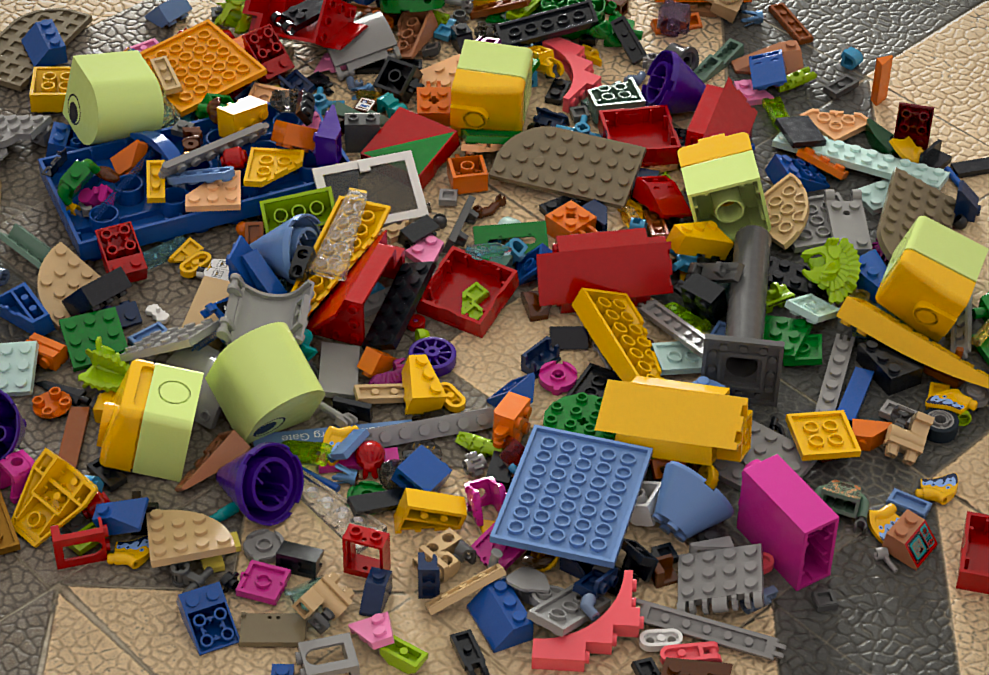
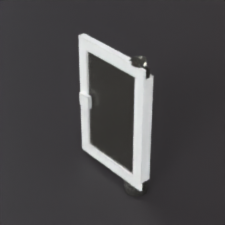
M411 150L312 168L316 189L331 186L335 202L340 195L391 206V211L383 227L393 223L401 224L404 220L413 222L426 214L429 216V213L432 212L430 203L425 201Z

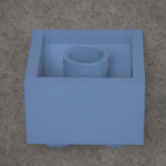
M167 0L144 17L161 28L166 25L171 27L177 23L176 19L180 18V20H183L189 16L188 12L193 8L187 0Z

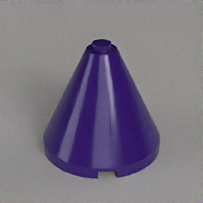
M663 50L650 65L646 74L650 78L647 85H642L641 93L646 101V106L667 105L670 115L694 112L706 85L676 52Z
M276 442L261 443L222 466L217 472V483L245 517L256 524L272 526L282 523L292 514L290 510L293 505L299 503L304 486L303 468L298 456L293 455L289 450L290 447Z

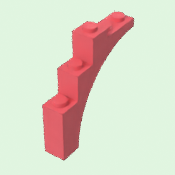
M555 37L542 41V46L553 49L554 58L561 61L565 72L572 82L569 91L563 97L562 111L569 113V107L577 106L588 97V89L602 86L601 76L593 74V62L585 59V47L563 38Z
M624 570V578L617 598L610 608L595 622L563 637L533 638L532 669L584 672L585 664H589L590 654H612V646L616 647L617 636L638 638L639 629L644 628V616H640V607H636V597H632V592H636L637 579H633V570Z

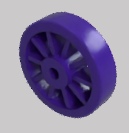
M426 337L419 339L408 350V356L426 354L437 377L448 374L456 365V349L451 342L443 338Z

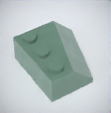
M633 77L628 78V81L623 83L619 80L612 86L602 85L587 90L590 114L595 124H598L599 110L633 109L646 106V101Z

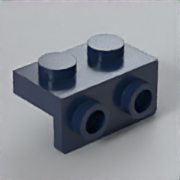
M297 69L291 72L285 79L280 74L277 76L280 80L279 85L285 89L300 92L304 88L306 92L311 94L317 89Z
M127 300L114 306L116 307L122 329L142 324V318L136 301L130 302ZM111 305L105 306V307L101 308V310L107 309V308H111L112 306H111Z
M614 567V569L612 568L606 573L593 569L574 583L572 591L580 594L581 597L587 593H592L597 600L617 585L619 579L617 576L618 568Z

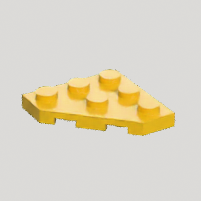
M251 147L243 179L244 186L263 187L303 167L305 150Z

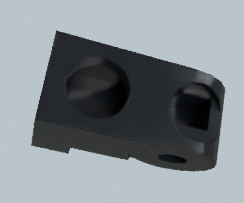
M297 245L289 269V279L301 282L307 281L312 264L317 260L314 247Z

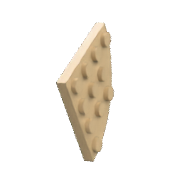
M791 172L764 193L771 223V230L769 231L771 240L785 250L802 233L810 212L807 192L802 182Z
M62 242L54 246L46 255L40 266L37 279L38 300L50 314L53 325L57 330H60L59 319L71 317L62 300L82 286L101 277Z
M154 509L146 513L152 568L236 552L231 533L224 525L209 516L185 510Z

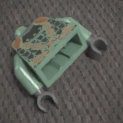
M835 479L828 484L816 488L815 493L835 513L852 518L857 517L858 520L855 521L853 532L855 533L856 528L860 527L863 529L862 535L865 534L867 523L864 520L867 519L869 500L861 493L860 486Z

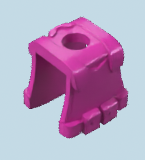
M23 449L11 453L5 459L0 460V490L11 486L10 501L13 504L18 503L35 462Z
M491 476L464 484L468 501L466 503L467 510L472 512L477 526H483L482 507L492 504L499 513L507 494L505 486L502 483H497L496 479ZM483 488L485 490V493L482 497H480L478 489Z

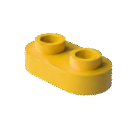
M200 251L183 261L179 266L181 276L193 278L196 276L199 266L208 268L212 260L211 254L206 251Z
M442 382L441 385L447 395L444 406L450 412L458 413L463 411L466 407L465 397L451 383Z

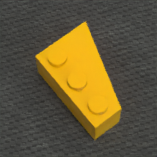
M250 95L237 100V103H228L225 107H217L219 136L224 138L264 121L269 113L267 102Z
M710 220L674 224L666 239L667 242L671 241V249L676 254L690 256L704 254L705 258L718 256L720 260L724 261L734 245V242L718 225Z
M409 355L401 371L402 386L405 392L403 397L406 405L405 415L424 414V412L442 409L447 395L427 355Z
M405 488L393 515L395 534L402 533V530L414 529L415 532H421V529L434 528V531L447 530L448 528L452 530L461 529L467 517L465 497Z

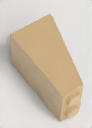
M204 276L181 328L195 322V325L201 324V321L210 318L213 321L219 320L215 313L204 319L200 312L206 309L205 306L207 304L229 297L227 287L230 282ZM216 338L208 346L219 350L223 342L220 338Z

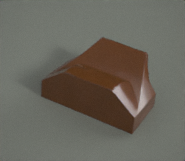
M538 291L521 292L520 298L529 321L534 322L548 319L549 310L552 305L539 306Z

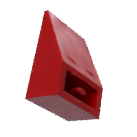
M270 23L242 35L246 52L267 69V75L257 79L259 83L268 84L277 80L279 74L283 77L294 69L295 66Z
M667 176L636 177L632 197L638 200L639 204L645 205L662 219L692 216L689 206L673 180Z
M131 221L95 230L106 274L121 266L131 283L147 279L148 267Z

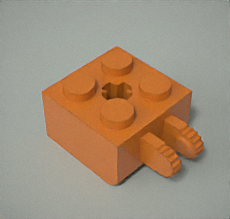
M426 81V87H417V114L449 127L451 87H441V81H437L436 87H431L430 81Z
M276 120L273 126L271 141H275L277 146L305 150V152L309 153V150H314L315 148L313 135L318 129Z
M465 153V157L455 154L454 158H447V175L451 189H458V194L488 191V172L483 155L471 156Z
M572 200L545 215L547 234L556 239V236L598 232L596 230L597 217Z
M509 391L494 409L491 439L493 440L494 447L512 451L516 445L520 444L524 434H528L531 426L528 423L532 412V407H530L531 398Z

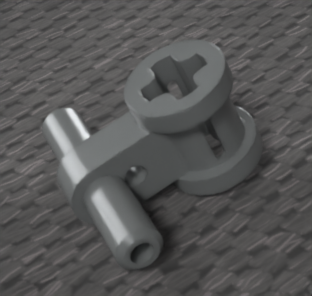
M188 562L171 564L170 566L171 573L173 574L172 584L177 588L187 587L182 593L203 587L206 583L205 581L214 572L213 568L208 566L198 575L190 571Z

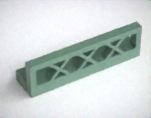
M14 224L9 234L0 232V240L40 269L44 258L51 250L49 246L19 224Z

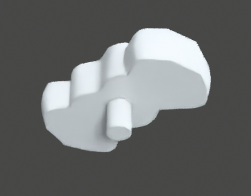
M158 304L149 305L145 310V314L152 316L156 322L159 321L163 325L169 322L170 315L162 310Z

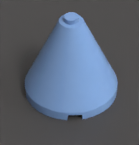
M298 214L249 245L253 250L257 248L276 276L294 285L296 280L289 279V269L297 245L314 247L321 233L317 224L321 222L312 214Z

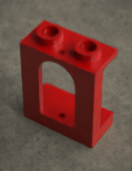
M98 517L99 528L60 535L58 525L50 526L57 570L107 560V551H111L109 538L105 539V537H109L107 524L102 525L101 517ZM88 542H99L102 545V548L96 553L64 559L63 547Z

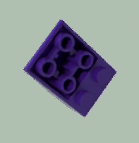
M333 104L329 111L325 112L324 120L320 122L318 131L314 132L313 142H315L313 154L318 165L339 164L342 159L341 127L335 105Z

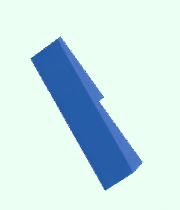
M257 248L240 257L257 290L262 289L263 292L270 294L288 293Z
M855 367L837 409L844 410L850 426L852 418H858L871 385L874 371Z

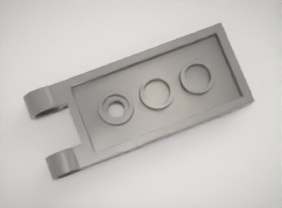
M825 189L824 203L831 237L839 238V242L842 238H848L849 243H852L854 249L858 250L857 255H863L873 250L862 203L861 189H851V201H835V190Z

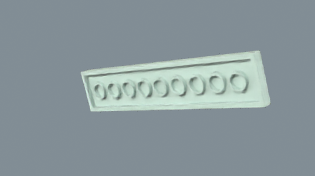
M781 131L772 140V147L797 153L798 149H801L792 148ZM824 136L826 146L809 147L815 151L814 154L828 157L833 164L838 163L846 168L891 180L892 173L897 167L906 171L911 176L921 179L931 187L937 188L939 191L950 175V172L944 171L941 168H932L923 163L911 162L909 159L896 158L891 154H882L873 149L861 148L859 145L846 144L841 140L834 141Z

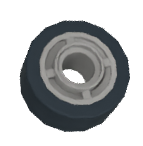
M929 408L925 410V414L935 417L933 425L930 426L927 440L934 443H948L954 440L959 427L958 416L953 411L946 409Z

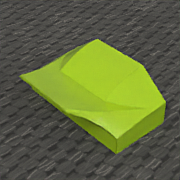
M393 635L395 643L381 647L380 655L389 665L406 674L416 673L428 659V653Z

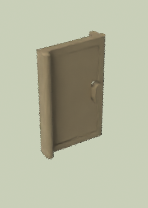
M241 612L239 647H298V643L304 642L306 639L307 618L304 620L298 613Z

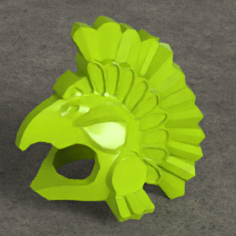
M226 0V3H216L221 5L223 10L216 17L215 25L221 24L226 27L235 28L234 33L244 34L249 30L252 17L242 13L245 0Z
M828 238L823 246L807 249L801 254L804 263H807L811 269L810 271L803 269V275L811 282L818 284L817 286L820 289H826L830 305L835 302L839 305L857 289L856 283L859 280L862 263L859 262L858 250L854 249L853 244L849 243L848 238H842L840 242L839 238ZM817 254L822 255L821 257L810 258V257H812V256H814V255H817Z
M99 336L95 341L96 350L86 349L85 351L91 360L92 366L86 372L78 375V381H83L82 387L84 389L90 385L91 389L97 388L98 391L103 389L107 393L109 391L117 392L130 364L129 361H121L119 352L115 353V350L103 345L102 337Z

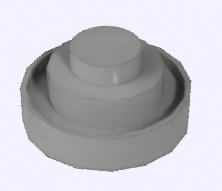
M970 383L961 389L962 394L978 402L977 408L988 404L989 390L987 388Z

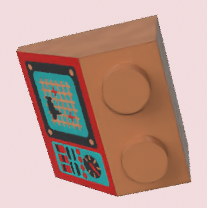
M907 509L886 533L881 547H886L890 555L917 571L937 547L938 543L926 520Z

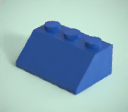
M52 19L35 22L21 40L33 67H50L68 62L66 45Z
M506 578L484 586L467 604L469 613L493 653L533 640L534 622L527 619L526 609L513 588L506 583Z

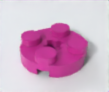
M550 361L540 368L538 382L544 389L551 391L553 395L558 396L563 392L571 390L577 381V370L568 362L563 361V364H556V361Z

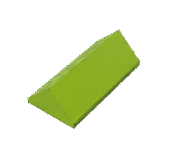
M329 186L259 201L265 232L267 234L298 214H312L321 222L317 224L318 226L325 225L336 203L332 187Z

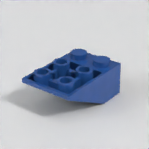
M782 49L749 56L753 90L761 91L773 85L779 87L787 82L786 65Z
M54 122L48 141L46 157L57 155L56 151L61 152L65 148L69 152L93 145L83 144L70 125Z
M775 154L765 169L773 185L791 172L802 182L806 192L830 187L826 177L818 167L801 159L790 158L787 155Z
M239 235L237 241L233 243L230 254L226 257V265L229 267L228 278L230 279L232 273H238L243 278L245 284L257 289L240 258L253 249L244 237Z
M220 581L178 594L176 603L199 656L239 643L240 637Z

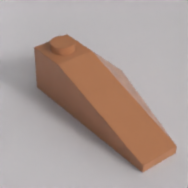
M432 10L411 13L404 11L401 13L397 23L399 28L397 32V46L402 59H413L433 37L438 22Z
M796 40L779 42L731 61V66L736 74L751 75L749 56L782 49L787 75L804 68L801 48Z
M235 430L219 433L203 451L205 455L195 461L194 466L196 468L188 471L174 490L176 492L184 491L212 476L222 466L244 454L250 446Z

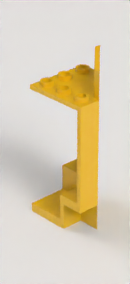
M636 376L631 382L608 379L594 430L616 433L615 441L653 448L652 458L712 466L716 459L735 462L743 460L751 448L753 410H748V398L730 396V388L643 376Z

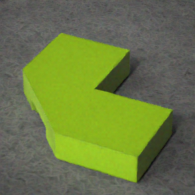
M477 281L462 292L461 314L465 315L468 313L469 317L479 321L483 315V308L478 304L489 297L490 294Z

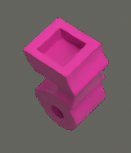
M100 184L98 187L94 186L92 190L84 188L79 193L78 199L85 206L92 205L93 208L103 203L113 190L103 184Z

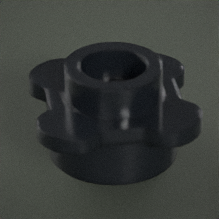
M229 571L221 578L220 584L224 588V594L228 590L233 591L239 583L237 579L238 572L232 573Z

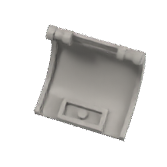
M380 11L368 13L359 19L354 18L353 23L364 24L368 27L342 50L326 48L339 81L344 80L348 76H355V69L383 59L385 62L388 56L399 60L402 59L394 34ZM392 48L393 53L388 54L387 49ZM346 65L347 70L342 71L340 66Z
M238 273L230 275V284L227 287L229 298L225 315L219 320L220 327L217 328L216 332L218 338L226 341L225 344L229 345L242 335L270 323L284 322L288 325L298 345L303 343L305 339L304 331L308 325L307 317L311 310L310 303L314 296L315 282L308 279L293 292L270 294L245 284L243 278Z
M193 345L177 350L167 360L165 365L204 373L194 421L209 429H215L222 409L205 377L221 352L208 345L200 350L197 346L194 348Z

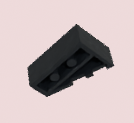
M120 266L82 286L62 300V303L71 317L90 311L94 312L100 309L102 304L106 306L115 300L114 297L117 296L119 299L128 293L127 289L133 285Z
M875 338L858 343L856 361L863 369L874 371L873 380L888 396L921 384L924 367Z

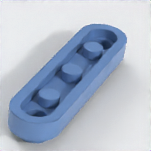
M232 166L186 170L182 173L166 177L167 184L172 185V187L180 186L184 183L195 185L204 181L205 183H212L216 180L227 182L233 179L235 171Z

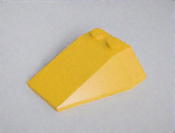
M45 447L32 466L11 518L15 531L33 547L37 548L51 536L50 526L58 525L60 529L88 506L98 492L97 485L71 464Z

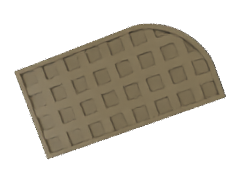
M48 8L29 12L13 20L0 33V86L22 91L32 81L34 67L21 40L35 22L52 19L63 42L67 46L92 22V15L65 8Z
M535 127L513 136L500 148L490 170L489 178L588 202L596 199L605 206L625 210L645 157L646 147L558 127Z
M897 167L892 173L877 227L879 246L889 262L894 250L919 216H926L952 229L955 217L956 200L953 197L940 192L937 188L931 187L921 179H917Z

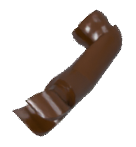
M498 194L495 202H492L488 207L482 208L476 205L473 207V210L479 213L478 218L493 216L500 207L506 205L505 196L502 198L501 194Z

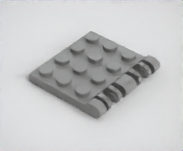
M761 543L678 555L677 610L688 613L689 607V612L696 615V606L702 605V612L704 615L709 614V604H712L714 614L729 612V601H731L733 611H738L739 600L743 599L746 608L752 609V598L755 608L764 607L763 548Z

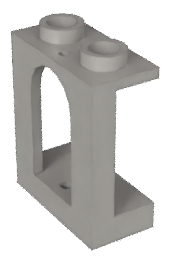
M350 632L298 643V652H295L297 665L302 667V669H299L300 675H339L344 673L360 675L359 662ZM341 645L345 658L344 660L320 665L310 664L306 660L307 654L311 651Z

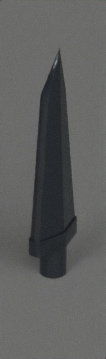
M46 380L34 382V384L47 391L52 387H59L61 391L70 395L72 406L78 407L81 403L89 406L92 401L91 398L86 397L87 391Z

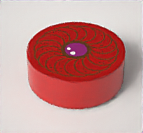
M413 314L407 328L413 332L416 329H424L425 318L422 315Z

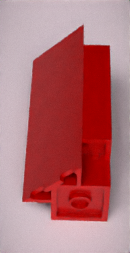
M245 0L242 12L252 17L249 32L270 23L279 39L342 50L368 27L364 24L353 23L357 7L342 0H323L318 21L297 31L293 36L286 35L281 27L275 26L271 22L270 17L276 11L283 13L290 7L296 6L305 0ZM281 16L276 18V22L281 19ZM292 25L287 28V31L291 30Z
M729 76L724 88L706 85L687 129L685 146L697 144L699 139L723 133L725 136L745 132L751 139L753 123L758 112L748 104L747 98L743 93L734 87L733 81Z
M646 228L556 236L555 244H552L553 253L536 255L539 306L556 305L560 309V314L574 313L576 311L572 307V303L581 288L626 293L635 306H638L640 302L646 304V301L650 300L651 295L673 293L670 277L672 275V259H670L669 255L671 241L667 242L665 236L647 237Z
M387 230L382 232L320 302L306 328L314 335L361 346L365 339L364 303L381 276L395 279L401 265L405 263V248L387 244Z

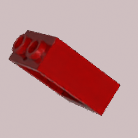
M350 523L342 537L344 573L367 579L371 567L390 570V533ZM356 544L379 549L380 559L357 554Z

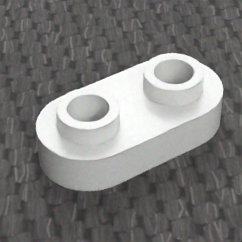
M674 628L645 630L639 637V646L647 652H659L664 646L682 644L683 642L682 633Z

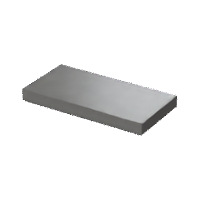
M329 342L321 343L318 381L325 392V397L334 398V396L356 400L353 388L354 385H358L359 368H357V365L359 363L360 346Z

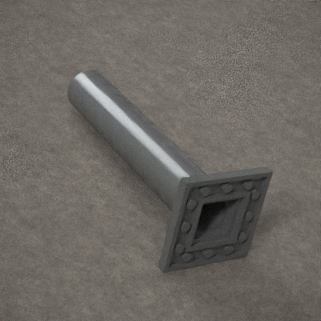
M747 225L736 233L732 262H740L745 266L739 283H730L725 335L705 334L701 376L708 377L710 380L717 381L726 388H730V396L748 398V404L777 407L785 342L764 340L772 240L770 233L763 227Z

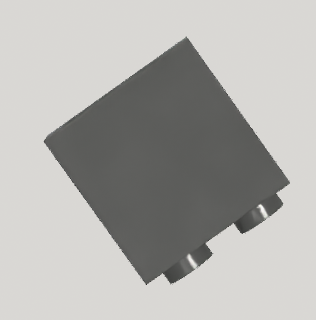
M345 113V153L362 152L380 130V113Z

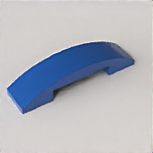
M147 130L130 133V137L133 140L143 141L162 155L161 160H165V162L181 155L176 146L158 132Z

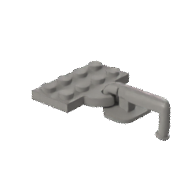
M1 114L0 161L9 154L8 146L19 140H33L53 122L51 116H43L41 114L36 116L28 114L23 116L15 114L4 116Z
M497 548L491 550L488 568L499 562V559L503 556L501 550ZM521 567L509 575L497 579L506 578V583L513 588L518 598L533 606L532 609L528 610L527 619L533 621L538 626L552 631L555 635L563 637L590 620L580 608L582 597L580 594L572 591L574 584L566 589L549 585L546 575L532 567ZM602 595L596 600L594 608L599 613H602L610 608L612 600Z

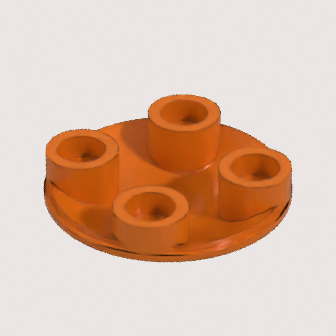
M52 387L49 391L32 399L33 412L41 418H57L69 410L70 406H72V399L68 393L61 391L59 387Z

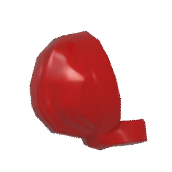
M374 440L364 441L355 452V460L363 468L362 476L364 479L367 478L369 472H371L374 479H377V468L385 461L384 448Z

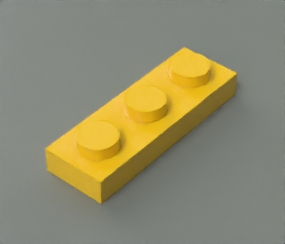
M146 160L147 203H166L165 178L162 179L158 176L165 160Z

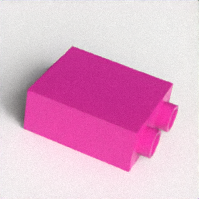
M778 454L763 461L756 459L749 462L741 474L742 484L738 501L739 510L736 528L751 544H762L763 552L773 556L774 568L796 591L829 576L839 516Z

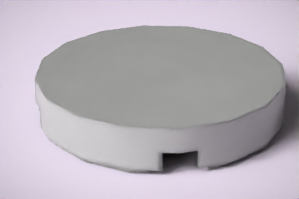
M269 529L255 530L246 537L243 543L244 554L249 561L273 563L276 561V552L283 543L284 537L275 530L274 532L269 531Z

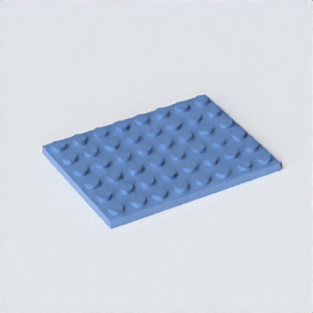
M534 424L490 534V542L614 569L653 454V448Z

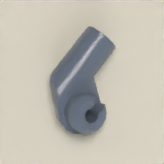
M640 71L637 75H628L623 81L626 82L628 78L633 77L639 86L646 78V73Z
M353 76L346 78L349 90L364 86V82L361 79L358 82V79L354 80Z
M587 593L582 597L580 608L591 621H595L600 616V613L594 608L596 597L592 593Z

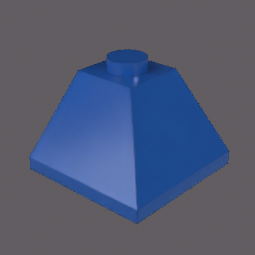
M544 243L528 252L519 263L516 261L515 270L518 271L519 286L537 279V254L553 253Z
M530 373L512 379L486 401L496 408L510 391L531 398L530 404L533 403L535 374Z
M144 497L97 504L92 521L99 528L98 517H101L102 525L107 524L109 535L139 532L149 499Z

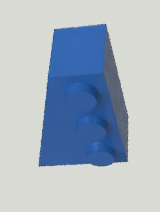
M873 249L859 258V262L862 264L860 266L859 280L856 284L857 289L883 309L884 307L877 303L875 296L887 266L877 250Z
M25 282L0 295V317L31 335L35 332L44 336L55 330L50 314Z

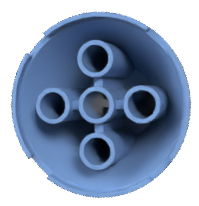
M670 461L664 468L652 518L661 524L659 528L668 535L673 533L680 542L684 543L686 539L731 518L734 514V509L717 488L713 491L704 483L707 479L686 465Z

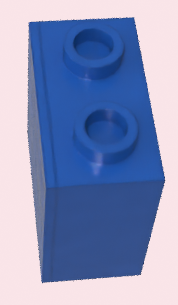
M421 444L396 468L391 480L399 487H403L404 490L405 488L436 492L446 483L452 469Z

